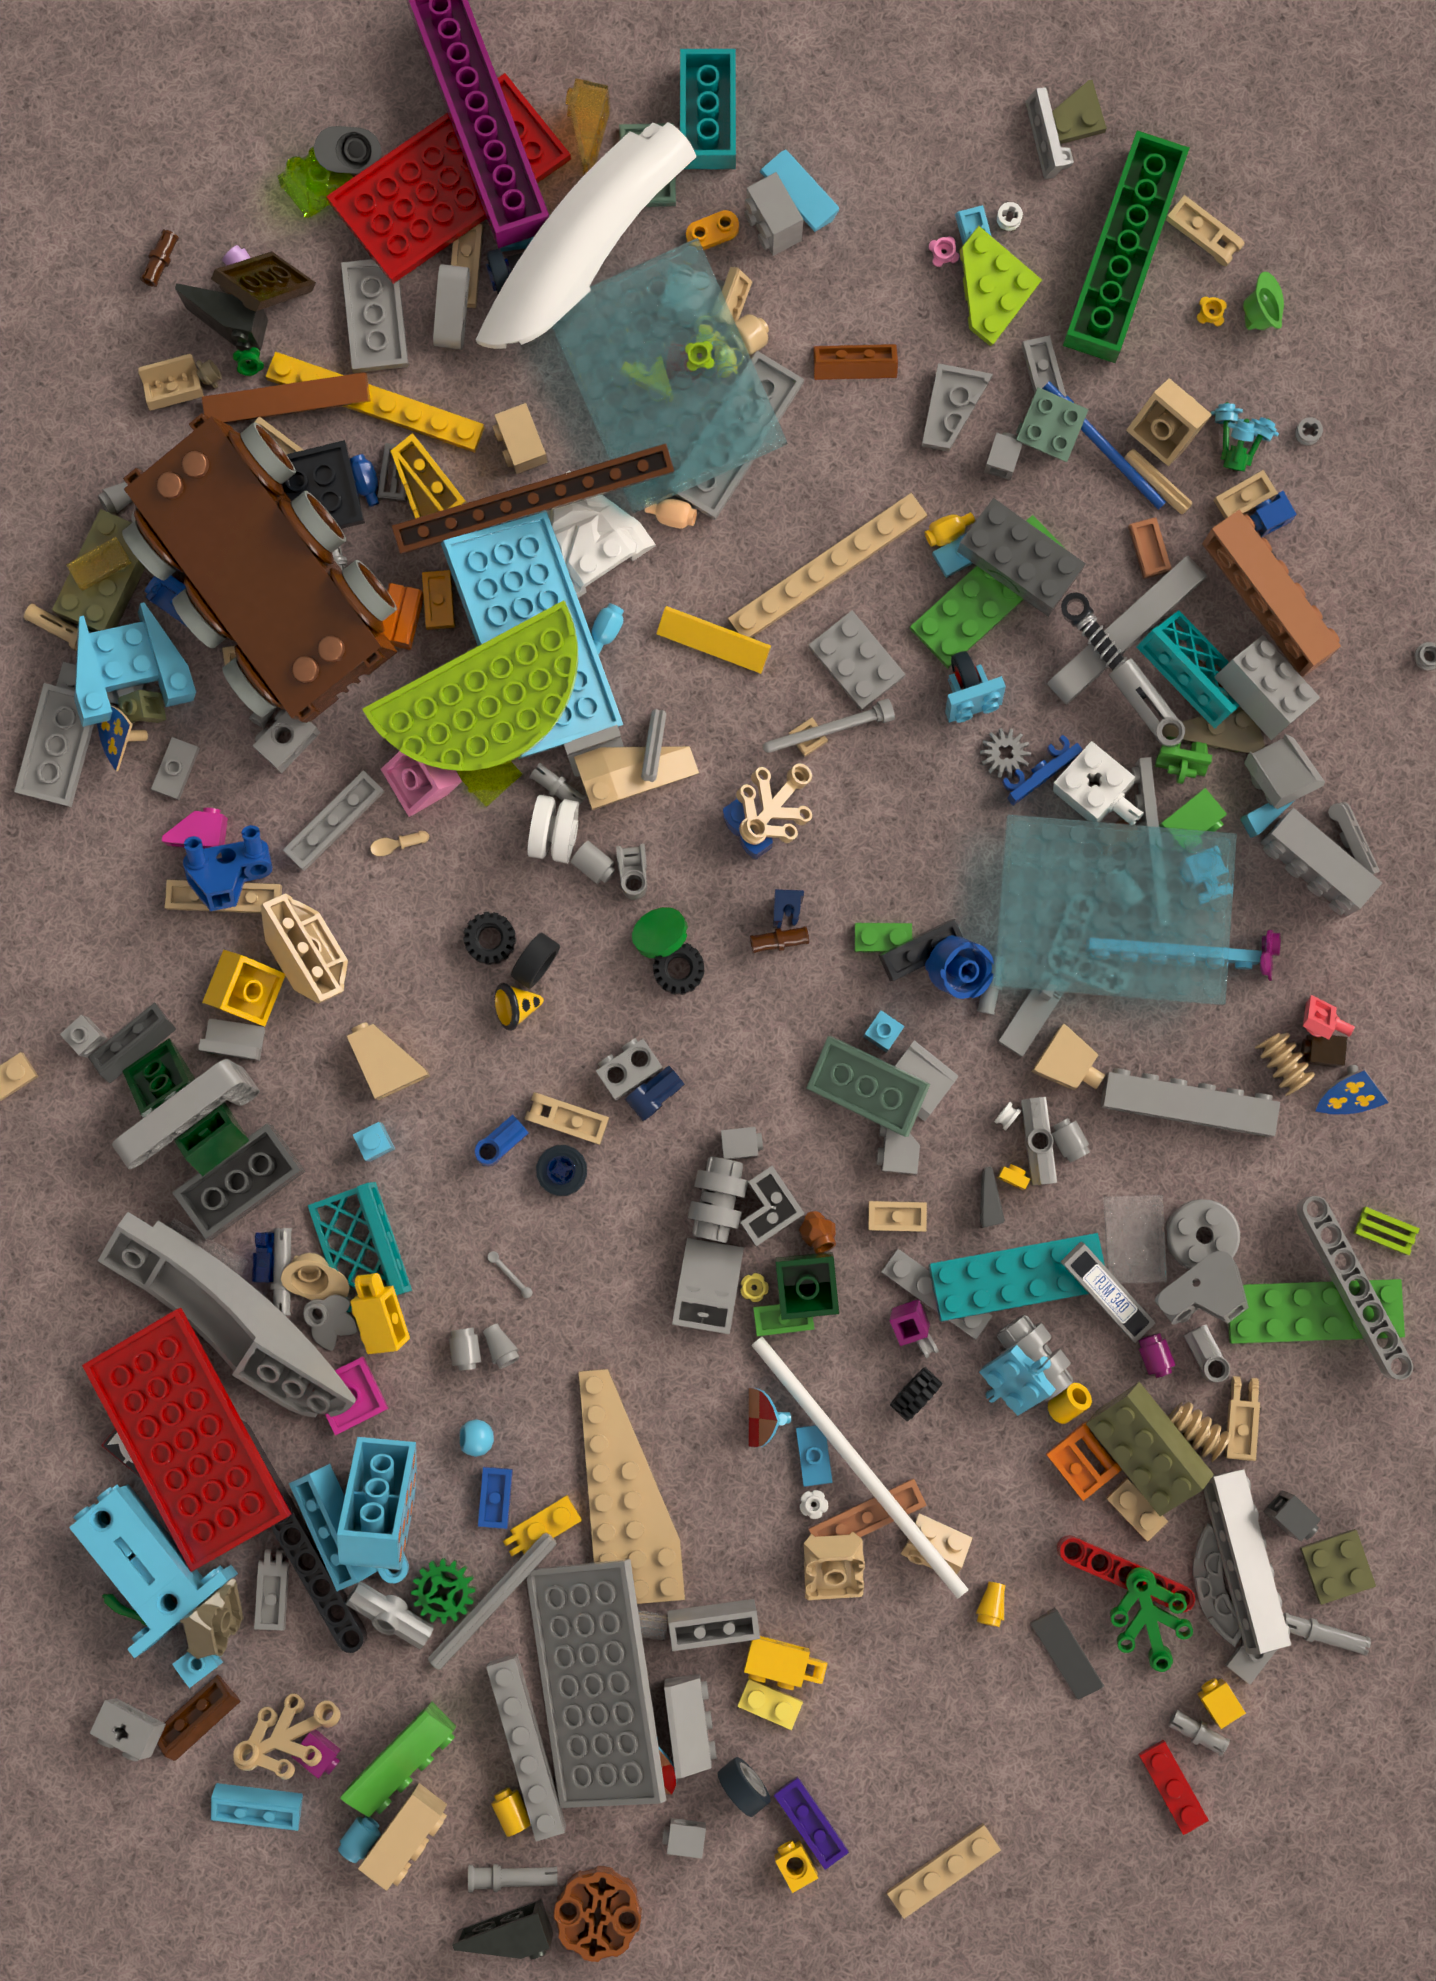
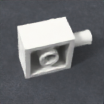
M1092 741L1054 782L1053 792L1095 827L1112 811L1128 822L1131 827L1136 824V820H1139L1144 813L1124 798L1134 786L1135 776ZM1097 781L1099 783V787L1097 785H1093L1092 787H1090L1089 782Z

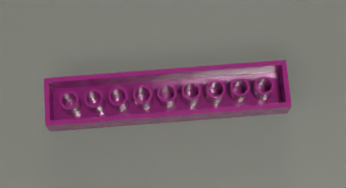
M407 0L413 22L498 249L535 237L539 229L549 218V213L468 0Z

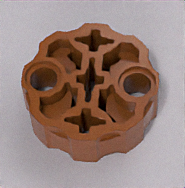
M597 1866L586 1871L579 1870L567 1880V1884L561 1894L557 1897L554 1909V1919L557 1923L558 1938L567 1950H573L580 1954L583 1960L599 1962L602 1958L618 1957L629 1948L635 1933L639 1931L642 1908L637 1897V1889L633 1882L607 1866ZM602 1877L606 1878L605 1889L599 1888L598 1882ZM585 1886L587 1890L594 1896L593 1902H589L590 1894L585 1890ZM618 1891L619 1893L611 1898V1905L606 1904L607 1898ZM598 1900H601L600 1909L602 1915L599 1919L598 1927H595L596 1918L594 1912L597 1908ZM565 1903H572L577 1911L572 1915H567L562 1912L561 1906ZM623 1912H631L636 1919L634 1922L626 1924L620 1920L619 1916ZM585 1923H590L589 1929L584 1931ZM603 1925H608L606 1934L602 1931ZM591 1938L597 1939L596 1949L590 1948Z

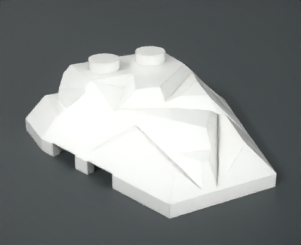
M603 495L547 511L578 598L586 593V586L628 558L634 561L656 546L638 520Z

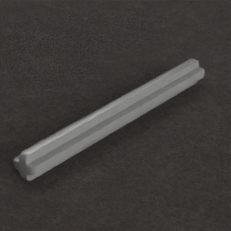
M543 1533L431 1653L428 1661L433 1667L438 1670L442 1669L552 1551L557 1543L551 1535Z

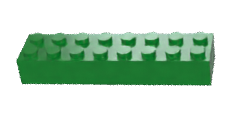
M1138 130L1136 131L1063 343L1064 347L1116 363L1186 161L1189 147Z

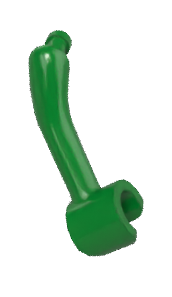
M104 1593L102 1595L104 1603L115 1613L138 1620L141 1624L147 1626L135 1610L122 1605L113 1594Z

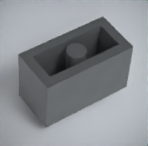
M1283 1490L1263 1511L1287 1535L1301 1542L1304 1538L1306 1540L1310 1539L1319 1528L1317 1524L1321 1520L1295 1495Z

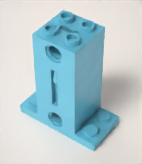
M117 1484L113 1488L109 1487L97 1497L99 1501L97 1505L94 1503L77 1513L73 1517L76 1522L69 1528L146 1623L147 1627H144L131 1638L134 1644L127 1649L136 1658L152 1647L177 1626L183 1617L238 1573L232 1565L225 1569L220 1565L204 1578L197 1569L191 1572L175 1541L131 1486L127 1484L119 1487ZM106 1512L110 1514L111 1522L107 1520ZM171 1594L177 1598L178 1604L172 1601Z

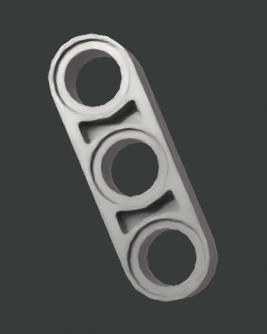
M441 264L439 267L433 333L434 346L463 349L470 269L468 267Z

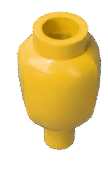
M971 512L962 517L951 514L932 522L929 525V530L925 531L924 534L931 547L935 545L942 547L961 537L966 527L976 521Z

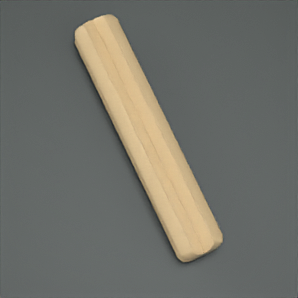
M1135 449L1130 450L1126 454L1124 459L1176 511L1184 514L1191 507L1192 501Z

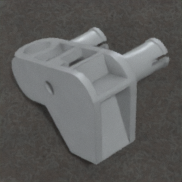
M1224 1251L1211 1253L1163 1289L1155 1298L1156 1304L1172 1324L1188 1321L1191 1314L1198 1309L1228 1324L1249 1308L1239 1268L1233 1257ZM1195 1281L1201 1282L1198 1287H1194L1193 1284Z

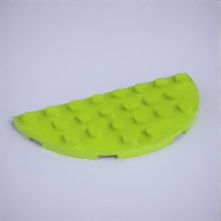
M563 600L364 707L362 710L377 732L390 744L408 757L429 766L456 771H476L496 767L520 757L542 741L553 729L567 707L574 689L578 669V641L575 625L566 601Z

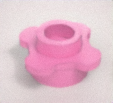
M942 237L937 241L932 240L929 243V250L932 251L934 257L932 262L935 266L941 267L944 263H956L959 260V253L956 252V241L953 237Z

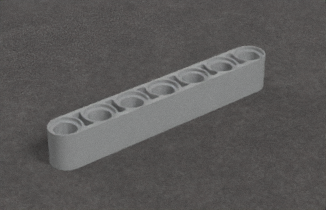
M1189 555L1186 556L1105 629L1104 632L1109 633V639L1115 641L1114 645L1116 648L1121 649L1120 653L1124 654L1202 583L1208 575ZM1092 644L1084 648L1047 683L1066 705L1107 669L1106 662L1100 659L1101 655L1098 652H1094L1095 647Z
M1310 1196L1301 1199L1297 1205V1215L1380 1371L1390 1379L1403 1380L1408 1378L1413 1371L1412 1360L1328 1203L1320 1196ZM1311 1201L1318 1206V1214L1315 1217H1311L1307 1213V1205ZM1325 1227L1332 1232V1239L1329 1243H1325L1321 1239V1231ZM1339 1253L1344 1255L1346 1259V1265L1341 1270L1335 1265V1257ZM1353 1279L1360 1285V1291L1355 1296L1349 1291V1283ZM1366 1306H1370L1374 1311V1317L1369 1322L1363 1318V1310ZM1381 1332H1384L1388 1338V1343L1383 1348L1377 1344V1336ZM1395 1358H1398L1402 1364V1369L1398 1374H1394L1391 1370V1363Z

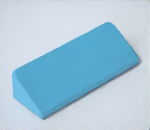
M786 149L760 170V173L765 178L777 172L803 220L814 232L834 220L839 211L838 205Z
M217 1783L211 1797V1820L298 1831L303 1794Z

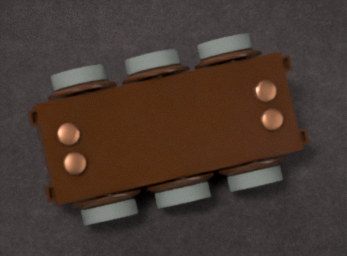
M201 413L189 423L193 429L192 433L145 472L135 468L123 478L128 485L124 490L137 508L134 509L135 521L122 531V535L137 559L160 580H166L177 570L187 575L184 578L186 588L172 599L174 608L190 631L206 646L215 648L226 638L238 644L234 647L236 657L223 667V673L234 692L254 713L264 717L278 706L286 710L292 719H297L304 723L311 722L339 700L336 696L337 694L349 692L348 685L351 683L359 684L361 681L358 677L363 674L370 675L397 653V650L383 633L385 631L383 620L397 610L396 604L377 577L359 560H355L343 571L334 560L332 552L346 542L344 533L325 507L308 491H304L292 502L283 491L282 484L296 473L295 468L279 444L262 426L254 422L243 432L238 433L224 422L212 416L209 418Z

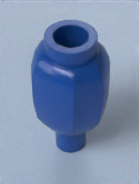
M364 454L350 458L358 493L365 496L369 507L379 504L376 495L379 483L373 464L365 459Z

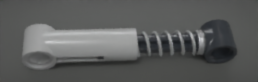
M1078 592L1068 594L1061 604L1064 619L1071 623L1073 627L1082 631V636L1088 638V644H1092L1095 647L1094 652H1098L1101 655L1100 659L1106 662V667L1112 670L1109 677L1145 722L1158 742L1167 747L1179 745L1185 735L1183 723L1176 717L1132 658L1127 660V657H1123L1120 653L1121 649H1117L1114 645L1115 641L1109 639V633L1103 631V625H1099L1096 622L1097 618L1093 614L1094 610L1090 607L1087 597ZM1074 601L1080 602L1084 607L1082 613L1071 615L1067 610L1070 603ZM1145 698L1148 699L1163 720L1159 721L1143 701ZM1167 725H1173L1178 729L1179 735L1173 740H1168L1163 736L1162 729Z

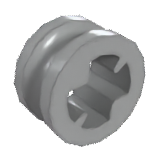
M1305 418L1296 428V438L1303 445H1313L1322 436L1323 426L1316 418ZM1305 426L1308 429L1313 427L1315 429L1313 435L1315 436L1313 437L1311 434L1305 436L1303 433L1305 428L1303 427Z
M929 1333L927 1338L916 1341L926 1359L929 1358L931 1352H939Z

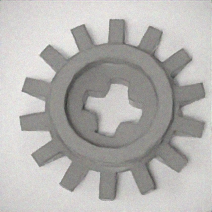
M1000 728L998 729L999 737H996L991 732L989 736L992 742L983 741L982 744L987 746L988 749L981 750L980 755H987L988 758L983 760L982 764L990 763L992 765L988 770L990 774L994 769L999 770L998 778L1002 777L1003 772H1007L1008 778H1013L1012 770H1021L1020 764L1026 767L1029 764L1023 759L1024 756H1031V752L1023 750V748L1029 746V742H1019L1023 737L1021 733L1016 738L1012 737L1014 729L1010 728L1007 736L1004 734L1003 729ZM1010 746L1013 758L1009 759L1006 757L1004 760L1000 759L1001 752L998 749Z

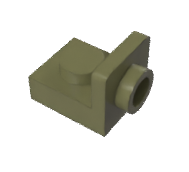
M136 690L118 698L119 709L127 716L131 723L137 721L159 723L167 720L162 693Z

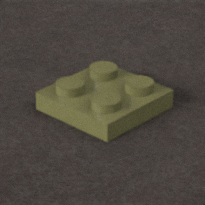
M1356 1529L1300 1547L1320 1605L1376 1587Z

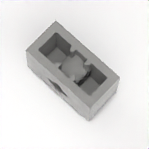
M115 1698L104 1701L90 1734L98 1738L97 1742L108 1748L116 1747L123 1751L122 1755L125 1758L139 1761L152 1756L166 1724Z

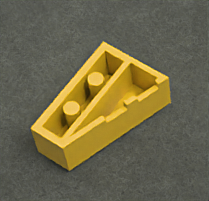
M413 433L391 450L415 518L467 503Z

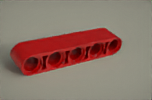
M1072 1535L1062 1537L1057 1543V1553L1066 1563L1127 1590L1126 1581L1119 1579V1570L1124 1566H1130L1132 1570L1138 1567L1146 1568ZM1070 1542L1077 1543V1554L1073 1557H1066L1064 1553L1065 1546ZM1097 1554L1104 1555V1566L1100 1569H1093L1091 1565L1092 1558ZM1150 1570L1163 1588L1173 1593L1178 1590H1184L1187 1604L1184 1612L1192 1609L1195 1603V1596L1191 1589L1178 1581ZM1140 1581L1137 1583V1586H1143L1146 1582ZM1151 1595L1152 1601L1169 1608L1168 1603Z

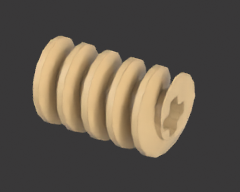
M1288 1032L1277 1033L1255 1046V1049L1265 1048V1051L1260 1056L1261 1059L1271 1057V1061L1266 1066L1268 1069L1277 1067L1273 1078H1284L1279 1087L1290 1088L1285 1096L1308 1084L1315 1075L1314 1072L1304 1073L1309 1064L1308 1062L1298 1063V1060L1303 1055L1301 1052L1291 1053L1296 1047V1043H1285L1290 1037Z
M1179 1403L1168 1418L1180 1433H1184V1438L1187 1441L1191 1439L1194 1441L1192 1445L1194 1450L1199 1447L1203 1448L1202 1458L1209 1454L1213 1455L1211 1458V1462H1213L1229 1443L1231 1434L1228 1431L1220 1433L1221 1426L1219 1424L1211 1426L1212 1419L1207 1416L1201 1419V1410L1197 1409L1192 1412V1403Z

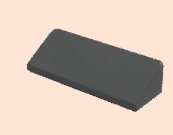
M154 1002L88 1056L99 1075L107 1082L112 1083L123 1074L122 1071L150 1052L173 1033L176 1028Z
M1055 1607L1030 1623L1078 1700L1104 1687L1101 1679Z

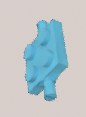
M1015 1345L987 1363L979 1371L993 1388L986 1392V1398H990L989 1402H995L1001 1397L1017 1416L1050 1397L1056 1390L1043 1373L1044 1370L1050 1368L1051 1361L1045 1362L1048 1357L1043 1356L1034 1362Z

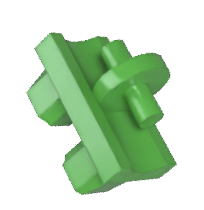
M1168 736L1166 739L1173 740L1176 737ZM1194 742L1190 750L1180 749L1181 743L1175 747L1161 746L1156 758L1155 767L1168 769L1167 773L1177 775L1176 783L1183 784L1185 777L1196 778V775L1205 777L1208 766L1212 762V755L1208 754L1206 743Z

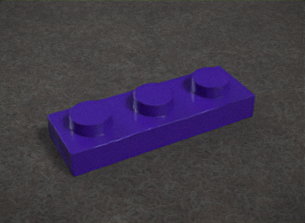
M798 1776L774 1792V1797L825 1870L849 1853L848 1848Z

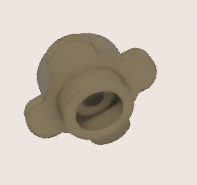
M210 359L204 363L200 360L196 361L199 368L197 375L204 385L211 384L215 389L218 388L217 382L222 379V376L214 362Z

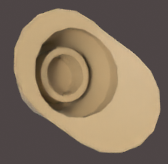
M315 1253L294 1256L292 1263L284 1268L281 1275L282 1285L288 1291L309 1300H325L331 1295L347 1297L350 1289L345 1276L336 1269L329 1267L327 1261Z

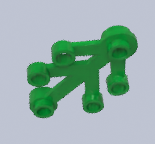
M1138 1567L1133 1569L1126 1578L1128 1591L1118 1606L1110 1611L1111 1622L1116 1627L1125 1626L1129 1621L1127 1612L1139 1598L1141 1608L1126 1630L1117 1636L1118 1648L1123 1653L1132 1652L1135 1648L1134 1639L1146 1624L1152 1647L1148 1652L1150 1666L1156 1671L1165 1672L1171 1668L1173 1657L1170 1649L1163 1645L1157 1621L1175 1630L1176 1636L1183 1640L1189 1639L1193 1635V1628L1189 1620L1180 1619L1155 1606L1152 1603L1151 1595L1168 1603L1170 1611L1175 1614H1180L1186 1610V1600L1182 1594L1173 1593L1156 1584L1155 1576L1150 1570ZM1140 1581L1146 1582L1143 1586H1137V1583ZM1176 1600L1182 1601L1179 1606L1172 1605ZM1117 1614L1124 1615L1122 1619L1114 1618ZM1183 1626L1188 1627V1630L1185 1632L1179 1631ZM1124 1640L1131 1641L1128 1645L1121 1644ZM1159 1659H1165V1660H1166V1661L1163 1662V1663H1157V1661H1158Z

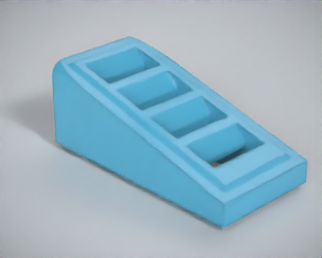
M1294 801L1279 809L1267 803L1242 816L1240 820L1250 838L1263 832Z

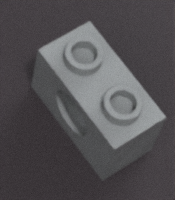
M284 709L276 715L274 719L276 722L269 729L265 728L259 732L255 738L256 742L253 744V747L280 773H283L320 734V731L311 722L304 723L300 720L292 719ZM291 732V739L287 743L282 744L278 742L281 733Z

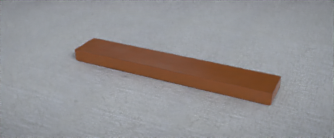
M365 372L202 397L204 414L209 418L212 416L224 423L371 402L367 373Z

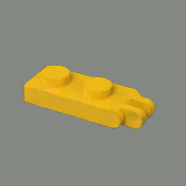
M566 1495L510 1529L512 1536L505 1539L503 1543L507 1546L514 1541L517 1542L518 1546L508 1551L511 1557L520 1551L525 1554L543 1533H548L554 1538L581 1522L582 1519L569 1496Z

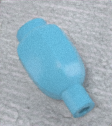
M611 603L608 604L607 608L601 609L592 627V637L598 655L603 645L610 644L616 638L623 625L622 614L624 610Z

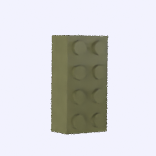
M100 509L52 608V611L61 619L78 626L79 617L84 616L88 631L91 632L118 626L145 569V566L133 554L122 535V531L132 522Z
M1140 1382L1100 1407L1086 1423L1160 1517L1201 1492L1214 1475Z

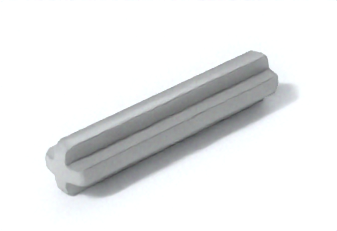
M654 709L651 712L641 778L644 781L654 782L657 778L666 721V712L664 710Z

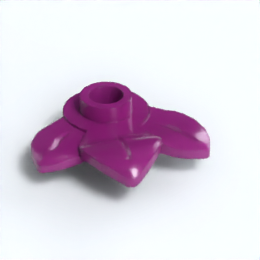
M1268 930L1266 935L1262 936V954L1260 957L1261 974L1263 976L1268 975L1269 981H1272L1273 956H1280L1281 934L1273 933V930Z

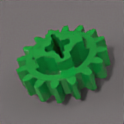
M442 1558L439 1566L432 1560L429 1562V1571L424 1567L419 1570L423 1578L416 1577L413 1580L419 1586V1588L411 1591L412 1595L419 1597L414 1606L422 1605L424 1609L420 1615L424 1616L430 1613V1622H434L437 1617H441L442 1624H446L449 1616L455 1622L459 1619L458 1612L464 1615L468 1612L465 1604L474 1603V1599L469 1596V1594L476 1591V1587L469 1586L474 1577L473 1575L467 1577L464 1575L467 1569L466 1566H463L460 1570L456 1568L457 1560L455 1559L450 1565H447L446 1559ZM442 1571L450 1572L457 1578L453 1580L445 1577ZM431 1576L432 1588L425 1593L426 1582ZM440 1584L444 1588L455 1586L447 1594L448 1598L444 1594L433 1596L439 1590ZM463 1589L461 1602L457 1605L455 1600L456 1592ZM434 1602L442 1605L444 1610L436 1609L430 1604Z

